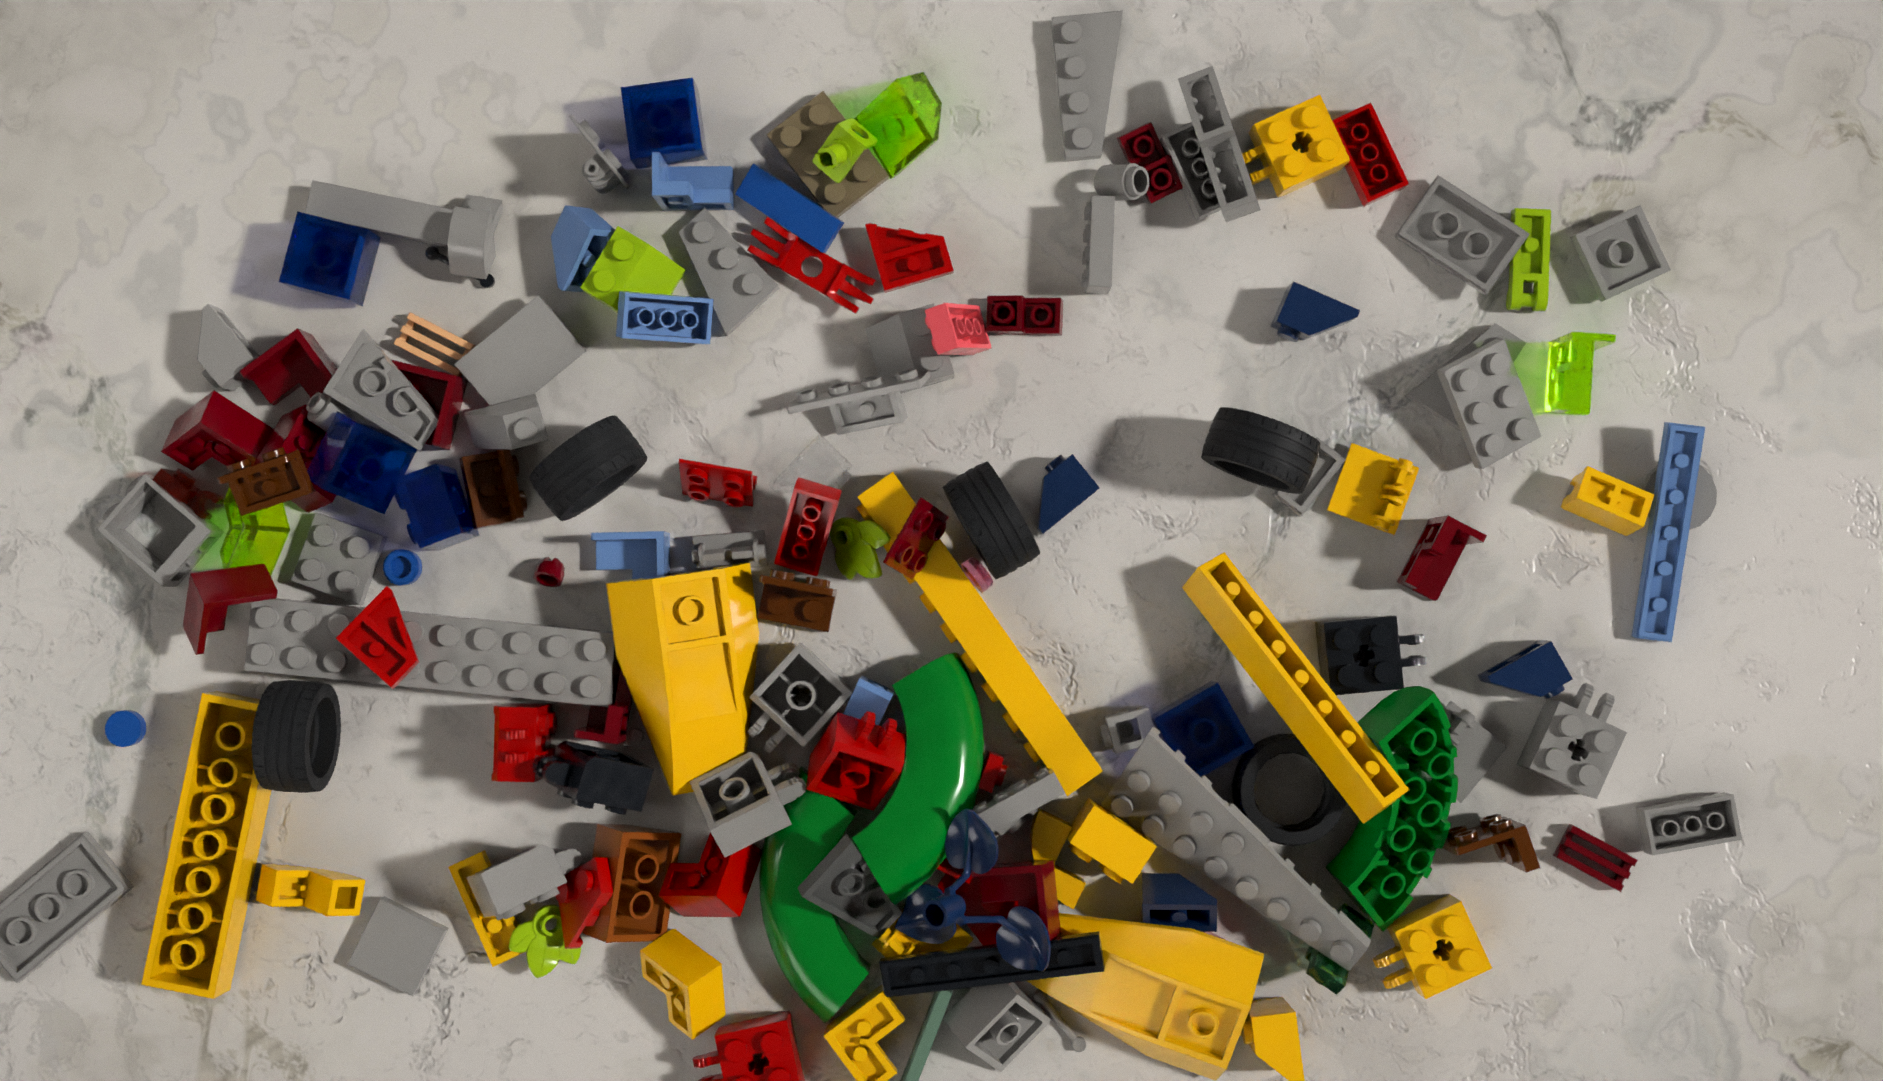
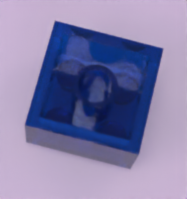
M693 78L620 87L630 160L637 169L652 167V152H660L667 165L708 160L699 90Z
M297 211L279 282L295 290L363 307L381 237L366 228Z
M337 411L307 472L311 482L321 489L385 514L417 449L392 435Z
M436 463L395 478L398 489L394 490L396 501L402 510L406 509L410 523L407 524L408 534L411 541L415 545L418 544L420 549L440 551L480 536L478 530H474L469 505L455 468Z
M1215 681L1206 683L1151 715L1155 728L1161 732L1159 735L1174 752L1179 750L1186 757L1184 762L1200 777L1255 747L1220 685Z

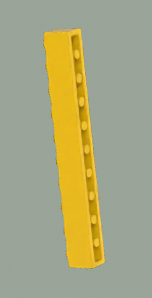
M891 472L857 496L862 504L856 507L864 520L876 522L889 534L891 540L883 546L887 553L916 505L894 472ZM941 539L935 541L927 554L928 559L925 567L919 573H916L913 580L905 575L903 576L909 584L917 581L924 591L918 597L930 614L937 610L945 622L939 627L951 644L958 640L966 652L960 655V657L972 674L979 670L987 682L982 684L981 687L993 703L1000 700L1007 712L1002 717L1014 733L1020 729L1025 735L1028 742L1023 744V747L1035 763L1041 759L1048 770L1052 768L1065 794L1069 796L1103 772V770Z

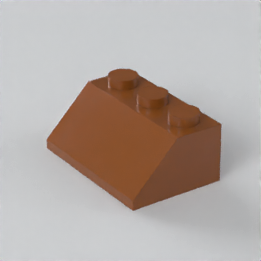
M597 824L592 859L595 857H608L613 894L606 906L602 907L594 926H585L582 931L583 934L605 943L655 941L667 933L671 906L659 897V893L670 864L677 863L682 833L627 824Z

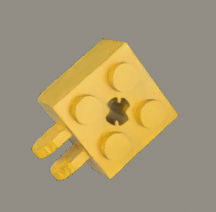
M1317 95L1255 123L1248 132L1255 148L1242 153L1246 165L1260 158L1264 166L1263 169L1249 174L1252 185L1269 178L1277 197L1285 196L1342 170L1350 161L1321 95ZM1294 142H1298L1304 147L1303 153H1300V148L1297 151L1294 150L1292 147Z
M1450 894L1397 918L1387 928L1395 947L1376 955L1372 959L1376 968L1389 966L1391 963L1402 959L1405 967L1383 978L1382 982L1385 988H1395L1408 981H1412L1416 992L1425 999L1492 969L1462 901ZM1441 940L1443 942L1442 948L1438 952H1434L1437 949L1436 942Z

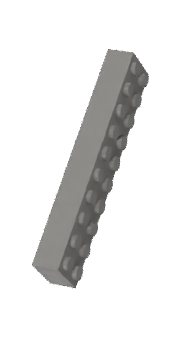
M279 598L251 603L245 671L387 685L336 639L365 607ZM401 611L419 663L397 686L608 707L610 704L615 703L620 665L615 654L613 632Z

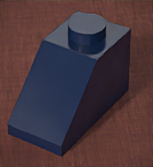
M1293 281L1287 287L1270 327L1278 330V336L1292 342H1297L1298 339L1306 340L1351 322L1358 317L1360 310Z
M1073 454L1066 460L1062 455H1059L1045 467L1048 474L1042 479L1037 530L1041 535L1100 488Z
M1547 640L1535 642L1478 675L1481 682L1531 696H1544L1545 699L1565 690L1563 685L1573 679L1552 641Z
M1142 873L1143 923L1192 928L1201 932H1217L1216 898L1179 873Z

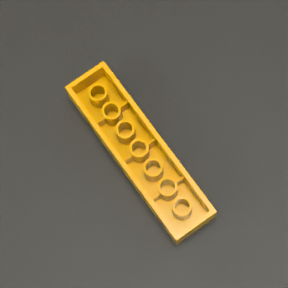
M221 691L206 692L201 695L141 985L215 999L231 989L272 791L264 789L259 785L252 762V732L260 699Z

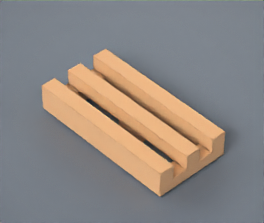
M410 312L407 317L409 320L400 330L402 332L400 337L396 338L393 344L455 376L461 377L462 373L457 367L407 342L411 336L456 360H460L476 345ZM416 324L466 348L463 355L415 331Z

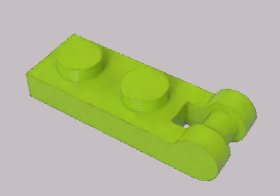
M1514 208L1511 210V222L1530 234L1509 263L1506 308L1507 310H1520L1521 307H1531L1532 311H1545L1548 305L1551 209ZM1523 283H1534L1533 293H1523Z

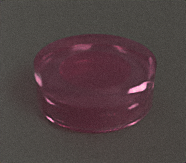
M970 557L961 564L966 576L981 593H984L993 586L991 576L975 557Z

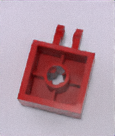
M505 703L494 706V757L491 781L537 782L543 779L533 772L532 763L535 762L534 759L538 758L537 756L554 755L555 748H551V734L556 733L557 714L552 712V704Z
M866 711L861 719L838 712L810 754L806 790L874 811L901 773L904 764L906 734L896 731L897 720L887 718L882 726L875 725L876 714Z
M790 1011L721 1026L714 1035L717 1051L692 1058L693 1065L696 1068H704L719 1063L721 1065V1074L708 1075L698 1081H805ZM755 1053H761L762 1059L765 1056L768 1060L764 1065H760L753 1060Z

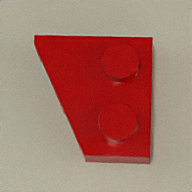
M873 223L865 224L885 293L954 273L944 236L928 233L919 234L912 230L901 228L897 230L880 227Z
M388 586L336 637L343 646L392 689L419 663L395 595Z
M595 857L565 875L567 883L557 887L559 894L556 895V899L559 903L565 949H578L581 947L583 940L580 934L585 926H594L602 907L606 906L613 894L608 857Z

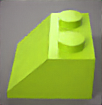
M617 226L580 288L592 298L618 313L619 291L672 295L686 270L648 243Z

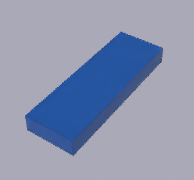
M754 163L735 195L822 253L827 252L844 224L842 220Z

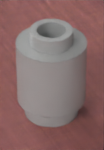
M1135 163L1103 165L1098 169L1094 178V188L1098 196H1115V201L1136 200L1148 191L1149 175L1144 167Z
M318 392L313 395L306 407L308 420L336 439L352 440L360 432L364 424L362 416L324 392Z

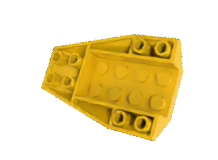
M750 562L670 576L606 583L616 658L673 796L694 792L690 784L691 780L747 753L749 737L747 731L750 727L752 700L749 697L753 694L759 641Z
M1059 913L1061 934L1058 936L1100 932L1105 971L1029 980L1027 982L1142 1054L1216 1081L1228 1067L1249 1013L1264 953L1192 928Z

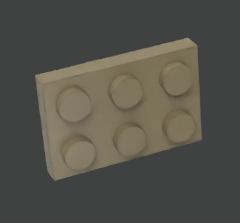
M822 91L766 135L820 206L839 218L888 180L889 174L869 149L863 151L840 183L833 181L813 164L812 160L815 153L824 144L837 123L846 120L824 91Z

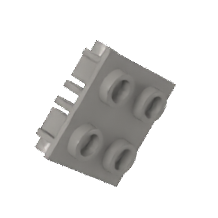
M571 114L569 118L597 152L584 163L582 167L583 176L601 194L610 192L620 183L628 189L629 185L623 179L628 173L609 148L603 152L601 151L605 144L586 120L579 124Z
M1450 701L1444 709L1451 725L1449 728L1451 742L1457 748V757L1454 758V774L1458 776L1456 799L1462 803L1507 747L1476 722L1473 714L1466 709L1462 710L1453 701Z

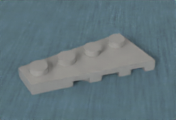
M1123 10L1058 16L1051 19L1065 162L1101 158Z

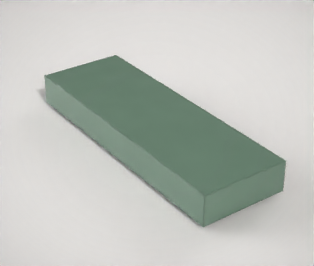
M952 990L934 992L900 1081H919L951 999Z

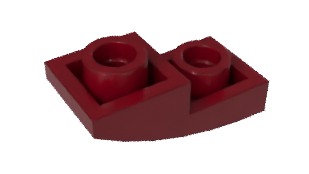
M1148 122L1117 137L1127 162L1142 166L1148 172L1149 188L1145 196L1150 204L1183 188L1170 156L1166 155L1152 122Z
M1023 295L987 296L986 332L1062 336V298H1025Z

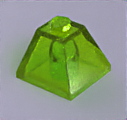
M924 72L897 78L854 118L879 140L875 146H872V149L885 171L889 174L890 179L899 175L931 147L939 137L942 102Z

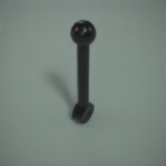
M430 246L426 249L425 256L429 260L437 259L449 265L448 257L439 253L438 248ZM488 274L486 279L475 278L485 288H491L495 284V278L491 274Z

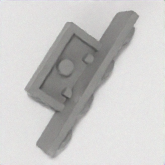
M908 368L895 373V377L883 379L882 375H874L861 381L862 384L850 386L849 382H840L828 387L829 391L817 393L815 388L807 389L795 394L796 399L786 408L788 414L829 406L837 435L901 423L908 417L900 391L922 387L931 377L929 370L917 372L916 368Z

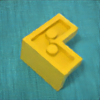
M671 929L640 950L643 978L666 995L670 1023L693 1040L725 1017L722 963L676 929Z
M881 984L829 1023L825 1028L823 1036L856 1081H888L897 1074V1068L877 1041L903 1023L905 1017L890 997H886L883 984Z

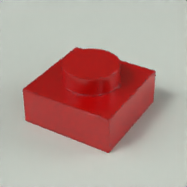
M988 751L983 765L979 789L992 793L994 785H1002L1008 767L1002 764L1003 755Z

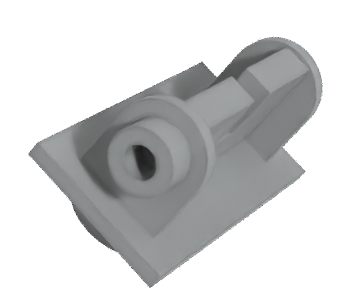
M765 530L692 536L694 548L692 550V563L696 566V572L710 570L713 567L750 562V567L768 566Z

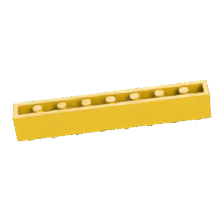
M1225 552L1199 566L1183 585V590L1363 824L1409 791L1406 784Z

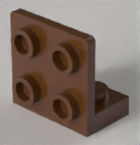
M773 569L770 570L769 576L760 575L759 582L764 583L757 618L829 632L837 589L829 588L831 581L807 576L806 583L794 581L795 574Z
M1501 814L1483 817L1479 820L1480 825L1469 829L1465 825L1449 829L1443 846L1444 850L1458 856L1493 844L1500 860L1504 859L1505 863L1526 873L1540 868L1526 825L1511 818L1501 817Z

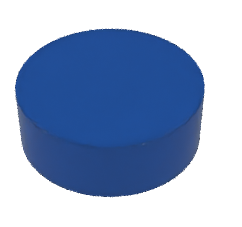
M405 549L394 550L385 558L383 572L385 577L393 584L410 585L420 577L422 562L413 551Z
M133 710L115 712L108 718L105 724L106 737L112 744L119 747H127L139 743L146 733L144 718Z

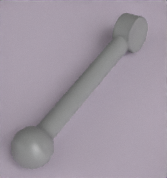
M1040 989L1036 990L1033 994L1034 1001L1044 1006L1070 1038L1073 1050L1076 1052L1084 1051L1086 1048L1085 1039L1077 1036L1047 1000V994Z

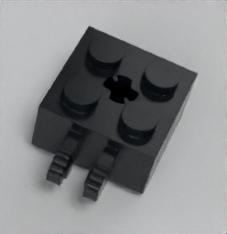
M1386 615L1315 622L1320 675L1335 695L1404 688L1402 667L1427 665L1426 656L1411 655L1401 658L1400 644H1420V642H1424V634L1399 635L1397 616ZM1359 646L1362 647L1361 650L1365 651V658L1362 659V663L1359 660L1353 659V653L1359 652Z
M566 740L556 746L553 756H537L538 758L534 759L535 762L532 763L533 772L537 776L544 778L547 783L556 787L558 795L572 799V804L593 809L595 803L605 805V810L621 815H626L627 809L642 812L654 771L653 768L623 752Z

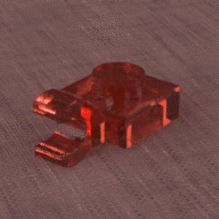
M161 468L152 479L180 502L188 504L200 518L211 519L212 517L204 507L208 499H211L216 504L224 502V499L218 493L201 491L194 485L197 480L180 468L176 471Z

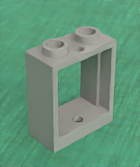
M145 474L132 481L127 488L128 494L120 503L111 506L103 515L104 521L97 530L161 586L177 587L224 532L160 476ZM157 493L195 525V528L164 563L125 530Z

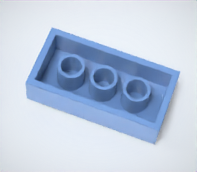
M619 291L616 336L624 339L710 344L714 299Z

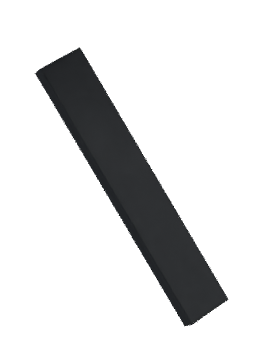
M1100 932L1057 936L1050 940V961L1047 969L1043 972L1038 970H1022L1010 965L1002 958L996 944L881 958L879 964L884 994L886 997L1104 972L1105 964Z

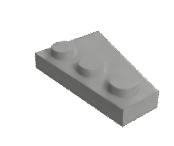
M706 208L679 231L708 297L714 299L713 308L728 337L779 289V286Z
M1494 324L1437 370L1496 338L1505 340L1514 363L1526 342L1498 324ZM1437 370L1405 395L1408 399L1460 431Z

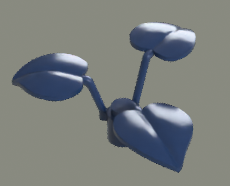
M968 808L962 810L953 819L948 829L945 840V853L951 866L958 869L964 868L963 874L951 886L945 888L944 893L934 885L922 884L907 897L903 912L895 928L916 940L931 944H942L953 937L956 932V923L959 926L966 923H999L1002 926L996 933V945L1002 958L1018 969L1045 971L1049 965L1051 955L1050 938L1045 924L1034 911L1026 907L1016 906L1009 911L1007 919L1003 916L964 915L966 904L964 899L956 894V890L970 877L971 870L977 874H984L994 867L998 859V843L990 827L973 810Z

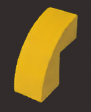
M1037 808L1038 811L1034 814L1030 832L1033 860L1054 861L1057 899L1074 910L1086 882L1083 877L1055 864L1072 826L1069 822Z
M262 864L256 901L270 907L304 906L325 916H359L365 879L325 869Z

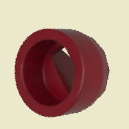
M545 557L537 564L533 578L541 585L559 587L564 578L565 567L558 558H554L551 561V558Z

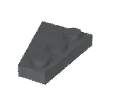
M847 834L798 886V890L803 898L877 939L902 914L898 904L894 905L884 893L862 854Z

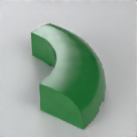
M956 652L946 654L929 662L892 685L901 704L906 724L907 745L903 771L899 783L885 808L864 830L852 837L877 882L894 905L916 891L932 876L933 872L946 858L945 840L948 829L959 812L967 808L973 810L979 790L984 765L983 719L970 674L959 653Z
M1410 686L1394 691L1357 722L1406 784L1409 791L1363 824L1360 820L1344 848L1325 867L1349 898L1382 932L1401 915L1414 899L1410 894L1422 876L1425 878L1429 877L1432 871L1430 866L1437 848H1443L1448 836L1451 823L1447 818L1451 803H1456L1458 792V776L1454 774V758L1457 757V748L1451 742L1449 733L1450 722L1435 692L1422 686Z
M801 766L798 776L804 780L807 786L808 771ZM805 790L806 792L797 797L796 800L783 805L792 825L765 837L759 872L760 904L767 937L779 967L791 987L807 1007L826 1023L866 978L871 965L851 944L843 928H841L837 916L803 898L798 890V886L837 845L857 813L844 801Z

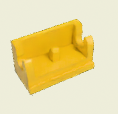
M1586 466L1584 471L1576 475L1570 482L1574 489L1570 495L1563 499L1560 508L1624 536H1628L1644 527L1654 494L1589 466Z

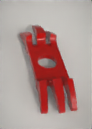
M769 217L765 219L764 224L787 241L786 244L755 229L750 233L779 256L775 258L753 245H750L747 251L822 293L836 304L855 314L860 309L838 295V290L857 300L872 304L874 299L846 281L845 278L849 276L855 281L872 287L876 281L875 279L820 252ZM808 257H816L823 264L822 272L816 277H808L802 271V263Z

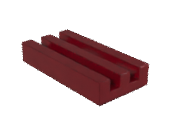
M1569 824L1553 854L1554 857L1620 892L1624 887L1622 885L1624 879H1628L1631 874L1629 872L1631 866H1635L1638 861L1572 824ZM1576 835L1623 862L1619 867L1571 841V839ZM1567 847L1615 872L1614 879L1565 854Z

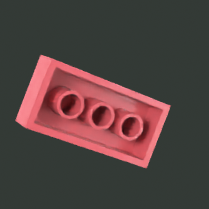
M943 303L925 310V323L931 330L933 337L931 340L932 346L938 355H974L992 349L980 306Z

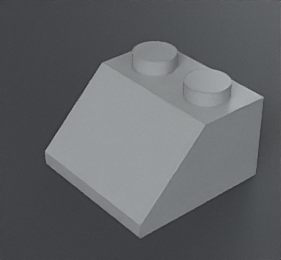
M934 303L896 314L865 329L878 375H882L883 379L895 377V373L908 368H916L917 372L929 370L931 378L922 387L954 378L949 355H938L933 349L931 330L925 323V310L934 307ZM919 388L900 391V393L902 394Z
M1015 982L973 987L961 1000L953 1005L949 1013L943 1018L967 1050L1000 1072L1051 1021L1050 1017Z

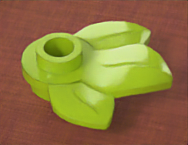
M849 517L836 520L832 525L830 536L832 543L836 547L835 560L840 572L849 580H852L857 573L865 578L881 577L883 573L875 550L891 540L889 534L872 520L859 522Z
M553 904L541 907L536 911L532 920L519 924L512 932L509 941L510 951L526 952L528 967L536 978H541L550 973L558 964L559 959L566 963L576 964L581 953V947L578 949H565L559 906ZM551 918H556L557 925L553 929L547 930L545 927L546 922Z

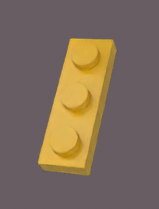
M483 850L448 868L491 965L494 967L522 953L509 950L511 934L518 926L515 916L498 921L495 916L484 918L466 878L492 866L486 851Z

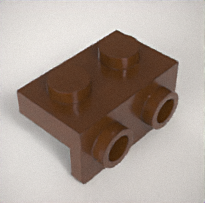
M281 447L261 454L263 461L251 465L249 458L226 466L229 473L217 477L220 485L228 482L241 516L315 492L299 449L285 453L284 448Z
M499 449L498 451L464 456L459 459L474 530L513 523L524 518V512L527 511V500L524 491L518 489L516 477L520 473L517 457L511 455L510 449Z

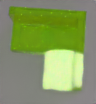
M1571 332L1549 342L1545 413L1584 416L1590 413L1594 351L1615 343L1616 335Z
M229 487L224 498L229 529L220 549L223 569L265 564L271 576L290 532L284 504L280 503L241 516Z

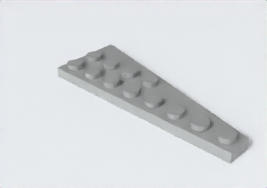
M1152 727L1101 806L1350 971L1368 950L1371 939L1341 910L1338 912L1334 907H1331L1321 897V890L1313 882L1308 884L1293 869L1295 864L1288 857L1283 859L1268 845L1270 840L1233 803L1229 804L1226 800H1223L1212 789V782L1205 775L1200 777L1184 762L1186 757L1179 750L1174 752L1159 737L1161 732Z

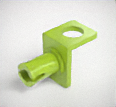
M849 118L837 123L824 144L815 153L812 162L833 181L840 183L863 151L875 146L879 140L855 119ZM853 130H855V131H857L858 133H860L863 137H861V136H859L858 134H856Z

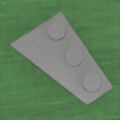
M363 329L323 392L421 451L436 428L439 415Z

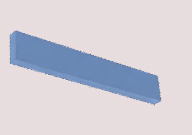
M1664 422L1653 493L1654 498L1651 506L1632 629V637L1672 642L1705 427Z

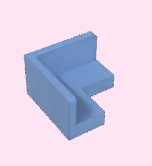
M652 152V196L663 211L703 210L704 208L707 210H734V170L731 166H668L660 152Z
M669 532L591 533V540L596 541V570L632 569V579L670 576Z

